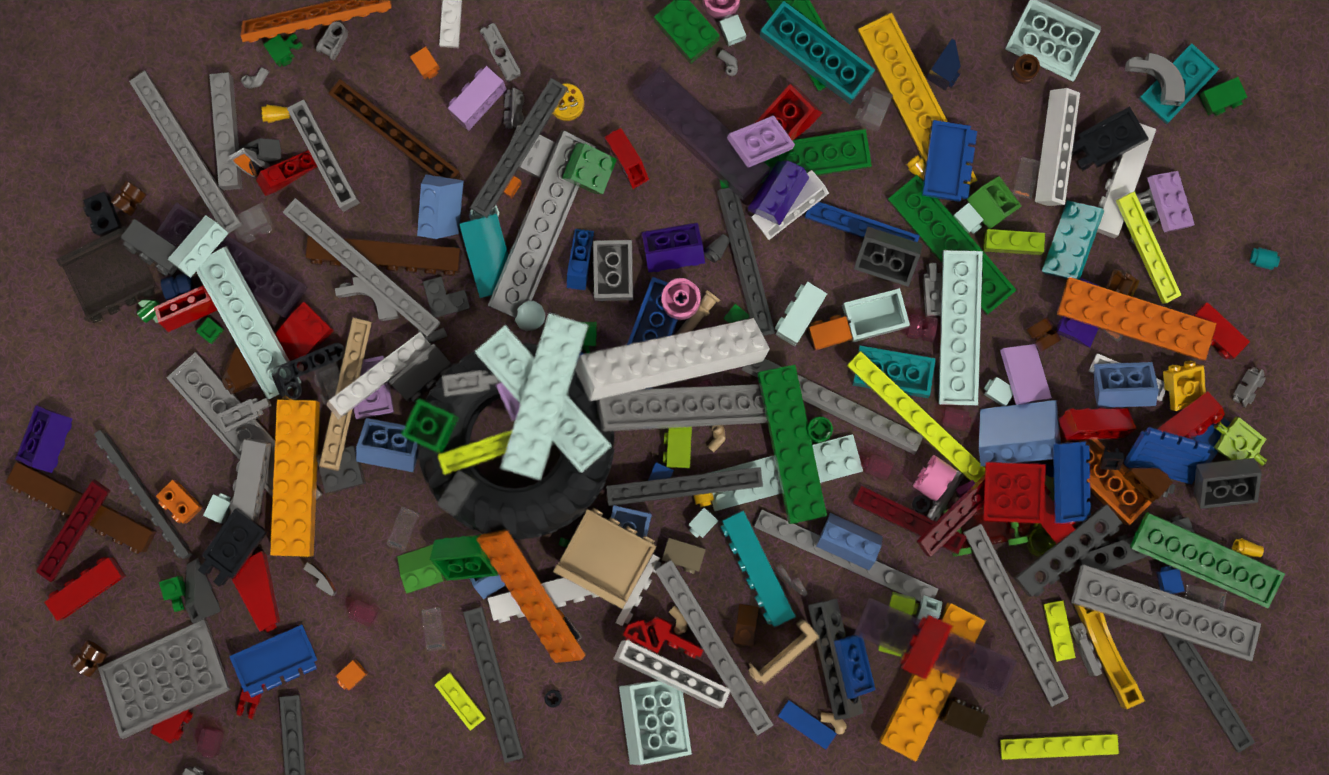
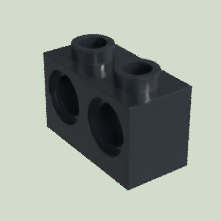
M104 191L83 200L85 204L83 209L87 217H90L92 221L90 227L94 234L105 237L123 229L115 207L110 202L111 197L108 193ZM97 203L102 204V207L99 211H95V206ZM108 220V226L103 229V221Z

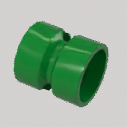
M816 417L809 422L808 434L811 437V441L821 443L832 435V423L827 418Z

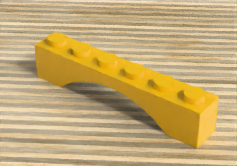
M1073 604L1087 630L1086 633L1121 708L1129 709L1144 702L1145 700L1137 683L1131 676L1115 646L1104 614Z

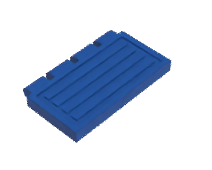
M937 120L932 121L922 196L958 202L961 201V198L968 199L970 185L963 182L971 181L972 166L966 165V163H973L975 148L968 145H976L977 131L970 130L971 126Z
M1148 427L1146 432L1142 431L1124 464L1130 468L1160 469L1173 480L1192 484L1195 480L1196 465L1204 464L1210 455V444Z
M1086 442L1054 444L1055 523L1087 520V516L1091 515V502L1087 501V498H1090V482H1087V479H1090V463H1086V459H1090L1089 445H1086Z
M303 625L229 656L244 692L248 691L251 698L264 693L261 686L263 684L266 685L267 690L282 685L281 676L284 677L285 682L300 677L299 668H302L304 674L317 669L314 663L317 661V658Z

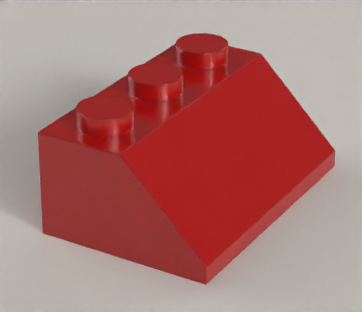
M928 614L926 618L922 617L918 627L921 629L918 635H913L909 643L912 647L909 653H904L900 661L903 664L902 669L924 680H927L953 627Z

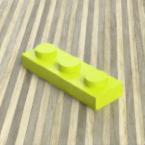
M1064 601L1043 604L1055 661L1076 658Z
M451 672L435 684L436 688L470 731L486 719Z

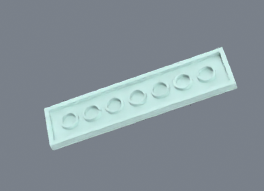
M223 247L210 254L196 272L266 398L271 399L279 394L272 378V371L275 367L290 360L227 247ZM284 369L280 370V376L282 378L286 377V371Z
M943 250L938 404L978 405L983 251Z
M548 315L501 468L541 480L588 325L556 315Z
M504 326L476 350L475 353L521 404L535 359L511 331ZM566 395L553 441L582 473L607 451L611 445Z
M853 434L812 445L820 483L863 472ZM775 456L710 472L717 473L761 467L763 487L713 493L714 500H712L714 511L781 494L782 490Z

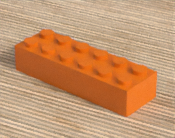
M1060 425L1061 443L1086 442V445H1089L1090 459H1086V463H1090V479H1087V482H1090V492L1102 504L1108 505L1124 525H1131L1151 502L1123 476L1129 470L1123 464L1120 470L1100 469V460L1105 446L1098 439L1066 440Z

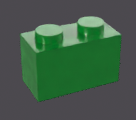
M1239 77L1203 91L1199 95L1208 116L1214 114L1215 117L1225 113V109L1230 106L1232 109L1243 105L1242 101L1248 98Z

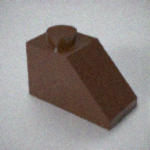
M239 347L235 348L230 354L222 376L223 386L229 391L230 395L251 387L256 381Z
M1133 468L1123 475L1151 503L1159 499L1173 483L1165 472L1156 468Z
M739 604L733 643L753 646L758 607Z

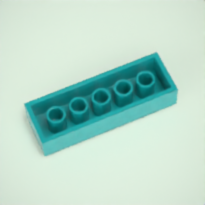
M785 1L782 2L760 31L762 39L848 104L854 101L875 72L873 67Z
M742 511L723 520V525L720 526L724 536L729 535L732 541L729 543L733 554L737 553L740 558L737 562L741 571H746L749 576L746 578V581L751 590L755 589L757 595L754 597L759 607L763 606L766 611L763 613L767 624H772L773 627H776L794 618L795 615L745 512Z

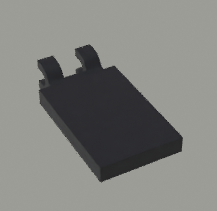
M1129 106L1078 134L1080 140L1073 142L1072 154L1074 156L1083 149L1087 157L1078 160L1079 167L1083 172L1092 164H1095L1096 168L1148 141L1149 138Z
M238 508L234 509L202 556L206 560L198 571L205 575L206 573L209 574L213 567H215L220 573L213 582L218 586H224L229 577L234 579L268 531Z

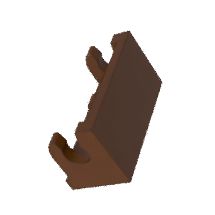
M1114 269L1106 289L1133 297L1140 281L1128 273L1123 274L1119 270Z

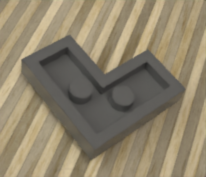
M442 277L423 281L433 317L438 318L470 309L465 290L446 294Z

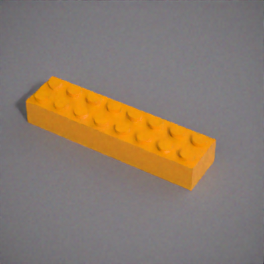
M277 400L270 555L314 556L318 465L316 456L318 455L320 402Z
M947 603L940 620L953 627L927 680L914 674L911 675L879 740L881 744L914 761H917L985 623V620L952 603Z

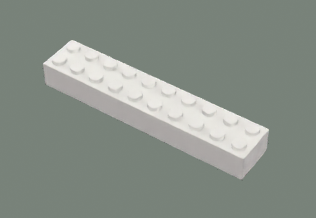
M752 318L580 355L575 370L589 400L592 401L764 361L770 348L755 319Z

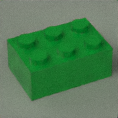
M673 0L654 16V23L690 64L696 61L720 39L718 32L690 0Z
M481 534L437 539L434 541L430 560L447 581L499 575L477 541Z

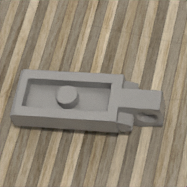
M929 263L926 265L927 274H923L925 316H941L942 276L941 273H937V263Z
M487 371L442 376L445 397L489 390V385L499 383L496 375L488 376Z
M257 398L249 399L217 414L216 417L223 432L227 433L259 418L264 414L263 410L272 405L267 398L258 401Z
M1083 623L1071 626L1070 629L1089 676L1102 674L1100 670L1102 668L1101 663L1092 652L1094 648L1091 641L1086 638L1087 630Z

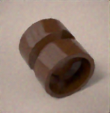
M1023 54L1012 66L1011 75L1017 83L1027 84L1039 72L1040 63L1034 55Z
M126 180L120 188L121 193H116L110 202L132 216L137 209L136 204L141 203L147 195Z
M1048 317L1026 329L1031 339L1036 340L1035 345L1039 352L1062 340L1057 331L1052 330L1053 324Z
M87 640L81 648V653H77L70 664L83 675L91 677L98 669L97 664H101L108 653L96 643Z

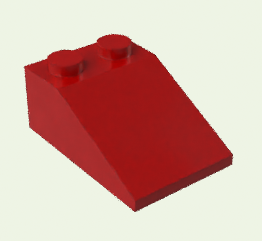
M789 84L756 122L775 116L793 141L806 131L823 112L798 87Z
M303 302L288 317L275 335L288 359L291 361L315 351L334 330L307 303ZM301 362L297 363V368L302 364Z

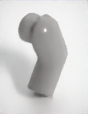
M722 49L718 58L725 62L726 74L734 76L738 71L737 59Z
M261 67L256 76L250 77L245 75L242 77L241 82L246 88L260 87L269 71Z
M444 328L433 331L429 337L422 333L426 340L431 343L447 337Z

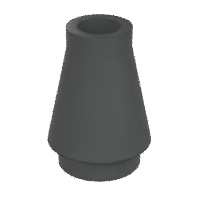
M721 234L718 239L705 248L704 255L706 258L714 263L717 260L720 261L730 243V239L726 235Z

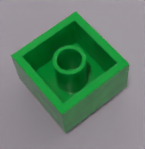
M576 143L562 179L591 193L603 194L617 159L585 143Z
M418 399L401 436L442 454L459 417Z

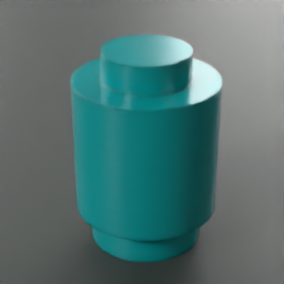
M1260 247L1258 249L1253 248L1249 263L1257 267L1273 270L1274 267H1278L1280 256H1278L1276 251Z

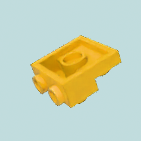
M1185 361L1184 366L1171 365L1168 367L1169 370L1163 371L1164 390L1169 391L1170 410H1182L1206 393L1204 365L1196 364V361Z

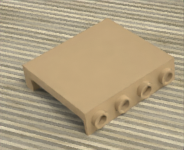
M594 508L591 511L587 509L554 572L623 609L656 548L653 545L655 541L645 535L643 539L636 536L637 531L628 526L626 529H623L619 526V521L611 517L609 520L601 517L603 513Z
M800 619L795 623L803 633L761 670L758 671L751 662L749 663V672L758 683L762 681L765 684L819 637L806 621Z

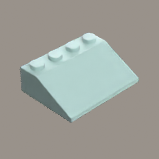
M1029 0L1005 49L1018 56L1023 54L1034 55L1041 67L1074 82L1101 31V26L1046 0Z
M658 680L619 686L630 764L643 765L692 754L683 692Z

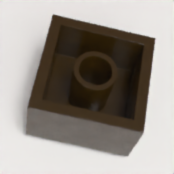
M953 697L952 700L947 698L939 720L944 724L981 738L989 719V715L985 713L986 710L974 704H971V707L966 706L967 702Z

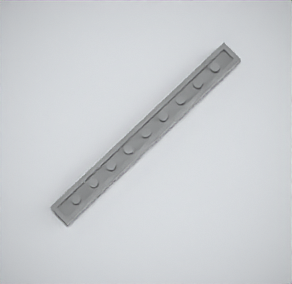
M143 71L130 80V84L217 223L228 234L241 226L242 222L149 74Z
M296 198L283 211L288 218L427 337L439 326L440 322Z
M764 359L763 362L743 366L742 370L758 378L757 372L780 368L781 366ZM798 375L804 401L914 455L917 452L923 438L920 434Z
M761 510L754 525V528L901 594L915 597L919 602L922 601L923 596L934 599L937 594L938 588L878 561H875L871 569L867 570L816 547L820 535L795 524H789L788 521L764 510Z
M982 524L964 531L963 533L967 536L966 539L1050 706L1052 707L1068 699L1069 697Z
M672 560L656 568L655 572L723 682L730 689V693L756 735L772 727L771 720Z

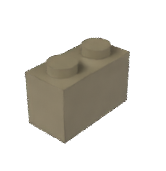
M668 538L662 560L666 562L672 560L675 567L677 565L684 567L683 571L694 574L695 570H700L706 549Z

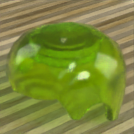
M1044 528L1031 531L1027 537L1028 542H1026L1028 551L1036 557L1042 556L1056 544ZM1037 539H1043L1045 542H1035V541H1036Z

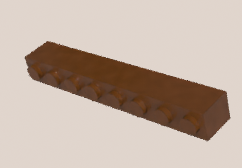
M341 79L328 93L335 102L429 175L457 180L461 178L462 175L456 168Z
M308 235L306 259L311 261V264L322 265V262H330L331 266H341L339 260ZM343 238L378 269L379 267H387L386 270L398 271V268L406 269L405 272L409 273L425 270V274L435 275L436 271L443 272V275L455 276V273H460L462 255L460 248Z
M22 462L15 463L5 482L11 485L10 489L21 493V491L27 493L29 499L36 502L41 500L45 503V507L51 510L56 508L62 511L61 515L66 518L70 517L83 496V493ZM104 504L101 505L89 525L95 528L94 532L102 536L107 534L113 537V542L119 545L124 543L130 546L129 550L137 554L147 552L157 532Z

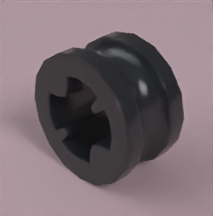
M919 495L913 499L912 507L916 512L922 513L929 509L930 501L926 496ZM922 498L924 499L923 502H926V507H922L920 510L918 509L919 506H916V501H920Z
M558 690L548 691L544 698L546 705L552 708L559 706L562 702L561 693ZM551 693H555V696L559 697V701H555L556 704H551V700H548V695L551 696Z

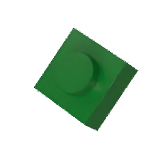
M735 304L723 319L727 323L747 320L750 315Z
M208 317L196 332L210 344H213L224 329Z

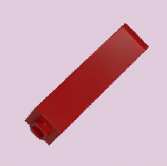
M261 551L247 560L232 581L259 631L266 630L268 633L277 628L276 624L280 622L267 555L265 551Z

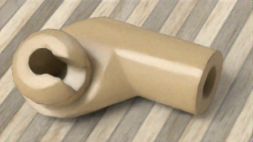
M723 425L712 426L714 439L707 445L712 452H715L726 439Z
M674 606L669 611L676 619L674 632L677 635H682L687 630V622L680 610Z
M821 712L820 722L831 723L837 734L845 732L846 723L843 719L835 720L833 713Z

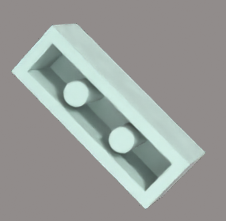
M205 215L168 260L191 278L228 235V232L217 222Z

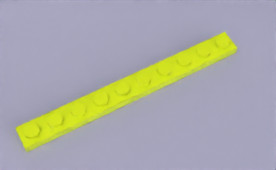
M861 351L848 363L847 367L956 469L964 474L969 481L973 480L976 483L985 474L986 468L981 466L980 462Z

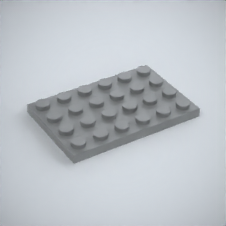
M205 619L98 668L121 739H125L230 690L208 622Z

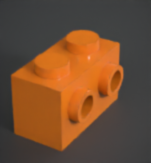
M841 315L830 317V321L825 323L819 320L811 323L812 326L808 328L814 351L853 339L846 316L841 318Z
M172 480L156 495L160 506L165 510L169 509L173 513L171 515L172 518L179 524H187L203 508L177 480Z

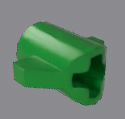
M155 299L140 300L138 304L142 308L136 312L145 323H148L151 319L157 323L158 319L154 307L160 305L159 301Z

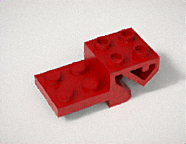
M658 616L646 623L645 619L629 623L623 634L626 637L625 640L634 644L638 643L644 646V649L653 653L659 652L664 640L668 641L667 645L678 649V647L685 649V654L692 658L696 656L701 657L704 651L702 647L670 632L672 623ZM649 626H653L655 628L659 642H657L653 629H650L654 641V644H652L650 634L648 632Z

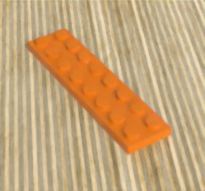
M333 0L242 21L241 38L243 42H255L263 37L273 38L281 33L291 34L298 29L304 28V30H309L320 24L324 26L330 25L333 21H348L355 16L366 17L370 13L377 11L378 13H383L392 8L391 0Z
M1071 277L1067 279L1057 315L1202 361H1205L1216 327V323Z
M504 530L481 534L477 541L481 545L482 550L488 556L492 566L495 567L501 580L510 591L511 596L521 608V612L526 616L531 627L540 638L541 643L547 649L551 659L555 663L582 660L586 655L509 532Z

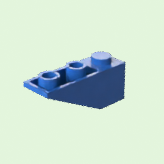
M575 229L567 271V288L586 290L594 231Z

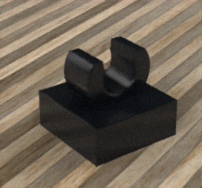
M1105 447L1100 460V469L1120 470L1124 460L1123 453H1119L1118 448H1115L1114 452H1108V447Z

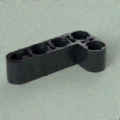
M334 343L275 367L272 371V378L280 397L283 400L299 398L302 389L297 377L344 358L345 347L340 343ZM334 350L337 351L335 355L328 357L327 353H330ZM315 355H318L320 357V364H317L315 362ZM298 362L303 364V371L297 368ZM281 369L286 371L285 378L280 376ZM288 387H291L293 389V396H290L287 393Z

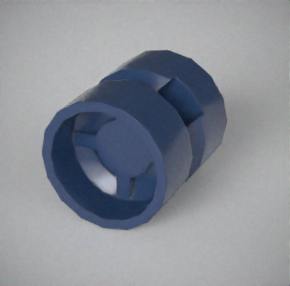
M185 273L178 274L176 279L172 276L161 279V288L166 301L194 290L192 278Z

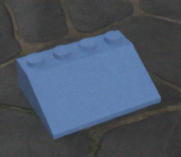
M1056 400L980 409L979 455L981 466H986V462L1024 463L1054 459V444L1061 443Z

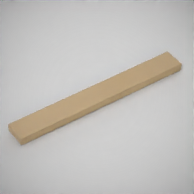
M357 318L352 319L335 395L360 377L372 322ZM352 410L339 420L331 411L319 467L339 471Z

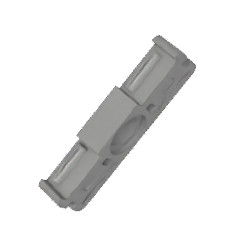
M492 23L488 25V28H482L480 33H484L483 37L489 46L488 48L494 60L503 72L505 80L509 82L519 77L521 72L496 25ZM498 48L505 49V56L497 57L495 55Z

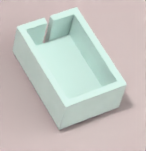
M809 282L805 286L801 284L794 296L797 300L790 302L785 311L787 316L785 319L781 317L775 327L777 330L776 336L795 347L827 293Z
M900 288L849 301L842 305L847 321L851 322L849 327L853 337L852 342L902 330L910 326Z

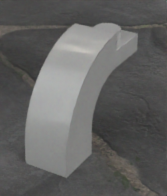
M1149 53L1145 60L1142 57H1132L1126 62L1125 71L1147 73L1158 80L1161 86V104L1180 106L1184 102L1185 86L1183 78L1176 66L1168 59Z
M358 277L353 278L354 285L352 286L351 283L341 284L340 288H335L338 298L354 295H367L371 297L376 303L380 321L400 318V314L396 309Z

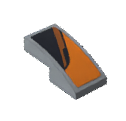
M242 148L229 156L230 160L238 168L255 178L258 177L260 171L270 167L269 163L257 159L256 152L246 148Z
M307 562L303 569L319 579L316 587L331 596H335L337 593L336 589L327 575L313 563Z

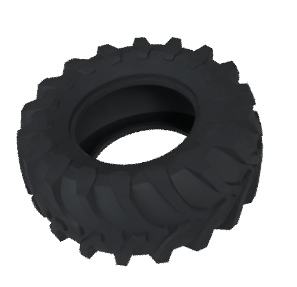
M524 343L523 346L535 359L539 345ZM474 351L462 358L459 364H453L442 376L475 371H487L488 376L495 374ZM574 369L567 396L609 442L611 447L582 473L562 451L558 463L543 480L525 488L509 489L499 487L490 482L479 471L476 464L444 474L438 457L441 453L417 443V450H419L418 459L426 483H429V489L438 503L458 471H463L478 481L457 516L452 515L453 518L466 527L482 534L507 530L512 539L523 540L558 531V529L567 526L586 511V508L595 501L610 473L615 450L613 449L615 435L614 431H602L596 400H589L576 370ZM442 376L435 384L437 387L430 391L425 402L459 417L443 453L470 445L472 429L480 413L489 404L502 398L496 386L497 384L489 385L490 389L482 392L445 397Z

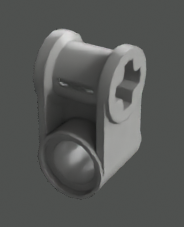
M340 22L330 24L324 36L317 44L316 51L323 52L330 56L331 60H335L348 37V31L345 26ZM341 28L342 33L339 36H334L335 30Z
M1149 188L1145 192L1136 194L1145 215L1146 213L1153 215L1154 220H1148L1150 226H1153L1160 218L1151 189Z

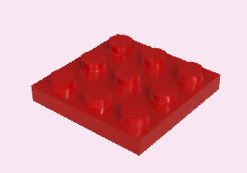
M986 462L984 521L1043 524L1045 464Z

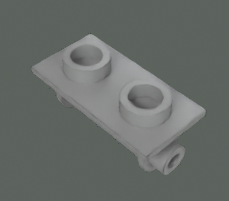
M516 88L507 90V93H505L504 107L511 108L510 111H504V125L507 129H512L513 126L517 128L524 121L522 113L524 95L522 91Z
M1255 367L1247 370L1242 382L1248 385L1243 386L1239 384L1233 394V401L1237 403L1242 401L1243 407L1254 401L1256 396L1254 392L1257 387H1262L1266 379L1262 369L1260 373H1258L1259 370Z

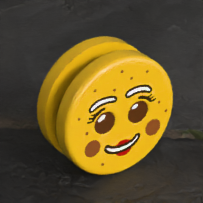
M562 84L568 90L553 115L560 120L571 121L579 117L583 112L584 97L576 86Z

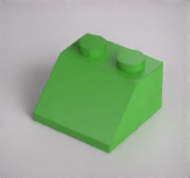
M1000 176L982 186L967 199L970 205L983 218V224L989 229L1022 207Z
M433 545L397 556L400 576L406 594L446 581L430 560Z

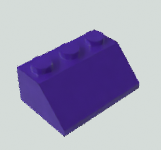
M790 161L776 162L750 204L748 211L781 225L809 179L805 169Z
M698 223L642 232L648 272H659L661 270L678 269L680 267L696 266L705 263Z
M1080 278L1081 281H1084V282H1087V283L1096 285V284H1094V283H1092V282H1089V281H1087V280H1085V279H1083V278ZM1062 316L1056 331L1059 335L1090 348L1098 327Z
M36 405L16 460L30 467L52 473L58 464L60 451L64 448L66 435L71 429L72 418Z

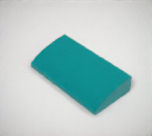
M497 213L489 215L488 218L481 217L459 224L480 298L493 294L509 256Z
M859 346V351L907 395L929 398L935 358ZM854 373L853 386L870 388Z

